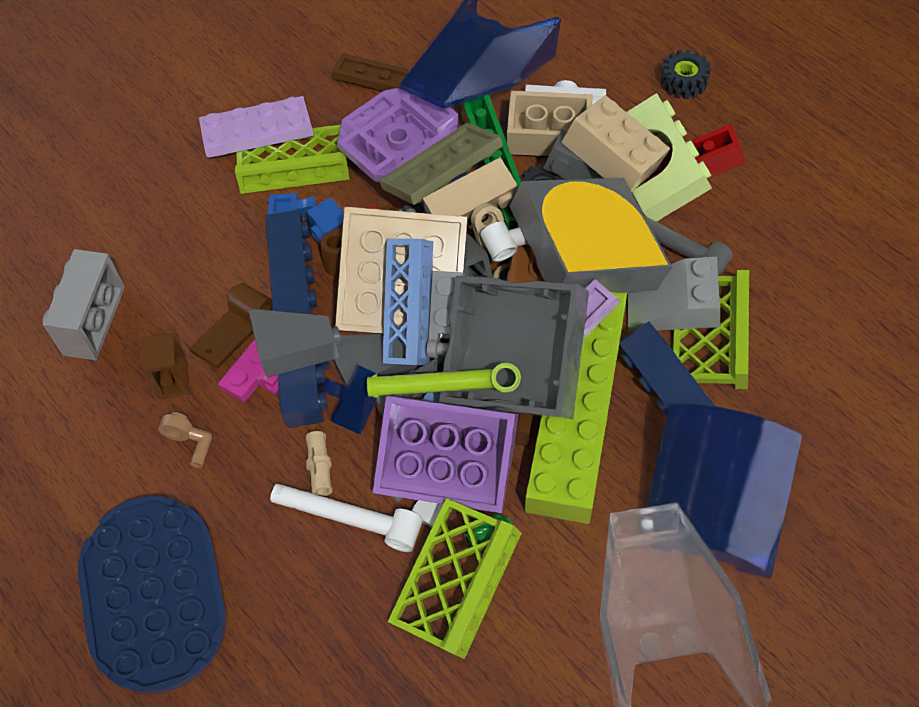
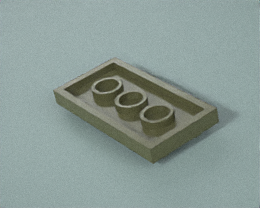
M466 123L385 175L379 181L383 190L415 205L416 203L423 202L424 197L437 189L447 186L452 179L461 173L468 172L473 165L482 159L492 156L494 151L503 146L500 135Z

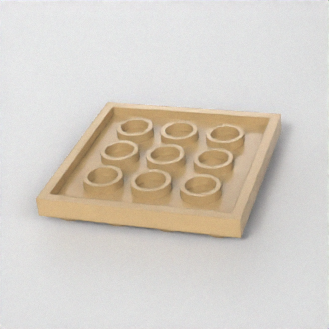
M345 207L335 327L338 326V330L384 334L387 239H425L434 241L433 271L463 272L467 217ZM396 246V260L403 265L409 259V246ZM403 275L395 282V291L400 297L408 290V281ZM402 307L394 313V322L399 328L407 322V313ZM441 334V338L450 339V334Z

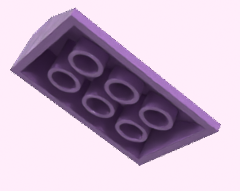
M386 396L373 493L444 504L445 499L448 498L472 509L502 513L514 452L519 414Z

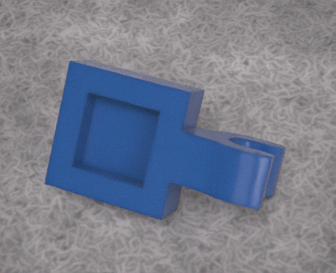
M297 193L269 195L268 215L300 210L301 216L308 219L307 211L316 206V198L299 199Z

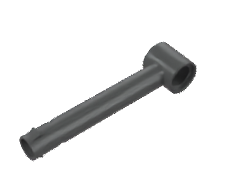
M645 216L657 240L664 246L688 258L717 257L718 276L721 275L733 257L730 248L721 242H711L708 247H705Z

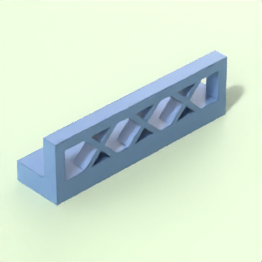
M387 239L383 364L427 365L430 358L427 357L426 349L429 339L434 241L425 239ZM396 246H409V259L403 265L396 260ZM403 275L408 281V290L400 297L395 291V282ZM400 307L407 313V322L401 328L394 322V313ZM399 338L406 344V358H392L393 344Z

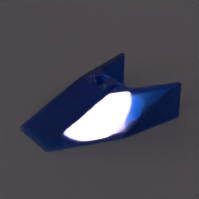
M462 0L419 55L401 81L400 89L444 109L512 87L556 56L561 18L553 17L522 27L509 28L501 25L497 20L479 16L477 14L478 0Z

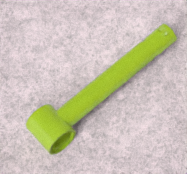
M501 363L494 369L395 376H378V374H375L372 377H367V392L369 397L372 396L379 399V396L493 388L507 393L519 386L521 375L518 368L511 363ZM501 369H510L515 374V382L512 386L502 387L497 383L496 375Z

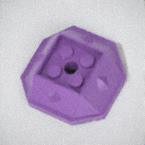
M422 84L412 85L410 88L385 90L342 119L340 135L337 141L338 148L370 178L380 182L379 179L458 129V113Z

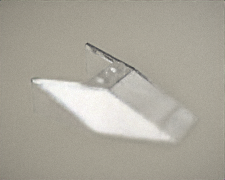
M678 503L610 513L599 622L614 707H631L634 668L638 664L697 653H709L715 658L747 707H768L772 702V698L741 596Z

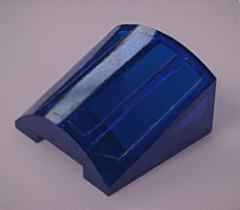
M670 404L661 435L638 546L671 553V550L674 549L737 565V571L770 579L774 569L802 435L774 421L737 410L707 405Z

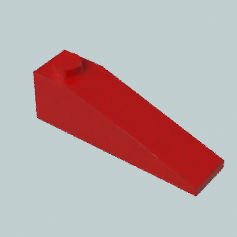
M732 124L691 140L699 153L695 157L697 163L699 164L703 161L711 175L723 173L746 163ZM670 148L656 171L639 186L659 175L668 166L673 148Z

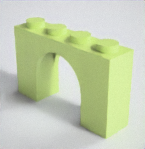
M656 93L627 112L654 136L658 137L663 143L670 144L673 148L668 166L659 175L632 191L646 217L657 222L712 189L707 180L712 175L703 161L699 164L697 163L695 157L699 153L691 140L687 143L685 142L683 137L687 135V132L680 120L673 121L672 116L676 113L668 100L662 102Z

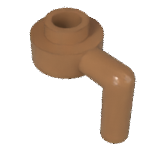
M172 412L164 415L159 424L158 431L163 436L172 440L186 441L191 439L197 441L190 465L202 468L212 435L207 431L193 427L188 417L184 414Z

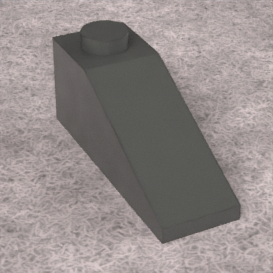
M562 129L543 169L566 180L602 179L603 177L561 143L567 131Z

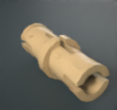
M313 431L306 435L308 448L306 468L310 471L312 494L324 497L332 493L329 470L332 467V462L327 454L326 434H323L322 431Z

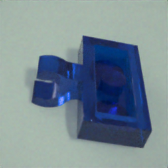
M357 364L347 386L326 378L321 389L334 397L340 398L331 418L332 423L361 435L377 399L368 396L367 377H372L375 374H378V376L383 375Z

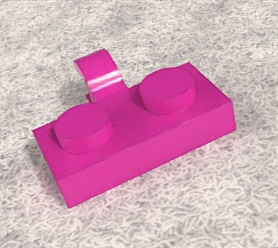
M256 340L251 343L218 383L220 390L243 403L247 401L259 385L272 394L276 395L279 392L278 375L267 378L260 362Z

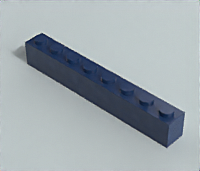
M300 210L266 215L273 311L318 315L313 313V307H318L315 289L311 290V283H315L313 266H309L308 260H313L310 242L306 243V237H311L308 220L303 221ZM314 364L278 374L281 415L287 428L323 423V410H328L326 392H321V383H326L323 365Z

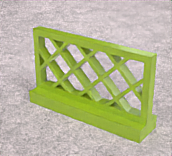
M341 125L312 128L314 136L301 138L310 139L305 145L299 143L301 139L282 142L284 144L279 148L267 145L257 147L251 152L247 150L238 151L235 175L240 193L350 180L347 156L339 150L337 143ZM338 135L331 142L325 139L327 136ZM317 144L324 146L319 152L312 149ZM291 147L298 150L293 155L285 153ZM264 151L271 153L265 159L259 157Z
M737 270V276H718L719 286H731V291L722 299L719 297L720 308L730 315L728 319L720 324V327H714L715 329L705 337L695 328L674 329L673 352L682 363L690 359L699 367L691 373L697 383L735 384V389H748L749 270ZM691 333L699 342L688 350L680 340ZM720 333L730 341L721 350L710 342ZM703 346H706L715 354L705 363L694 355ZM721 359L729 366V374L714 373L709 367Z
M446 498L388 622L465 659L522 533L512 524L502 520L499 521ZM454 509L462 513L466 525L449 531L446 520L451 510ZM469 516L477 520L470 522ZM483 524L495 527L490 540L478 544L473 529ZM468 531L473 547L456 553L452 537ZM446 540L451 556L435 562L432 550L435 544ZM476 553L479 562L476 571L464 576L459 559ZM454 562L458 578L442 585L437 568ZM432 571L436 587L420 594L417 584L420 576ZM471 580L469 586L467 587L466 582ZM461 584L464 597L460 604L449 608L444 591ZM439 593L444 610L427 616L423 599ZM417 602L422 619L410 624L401 621L400 618L405 607ZM446 616L449 629L442 641L433 636L429 622ZM424 625L426 632L418 629L417 627Z

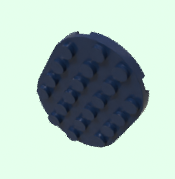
M161 496L137 498L117 506L99 520V526L89 539L86 538L82 546L78 561V578L88 648L98 669L109 680L125 690L140 694H159L188 684L210 665L217 655L225 636L227 610L214 544L210 532L201 517L192 508L190 509L176 502L175 499Z

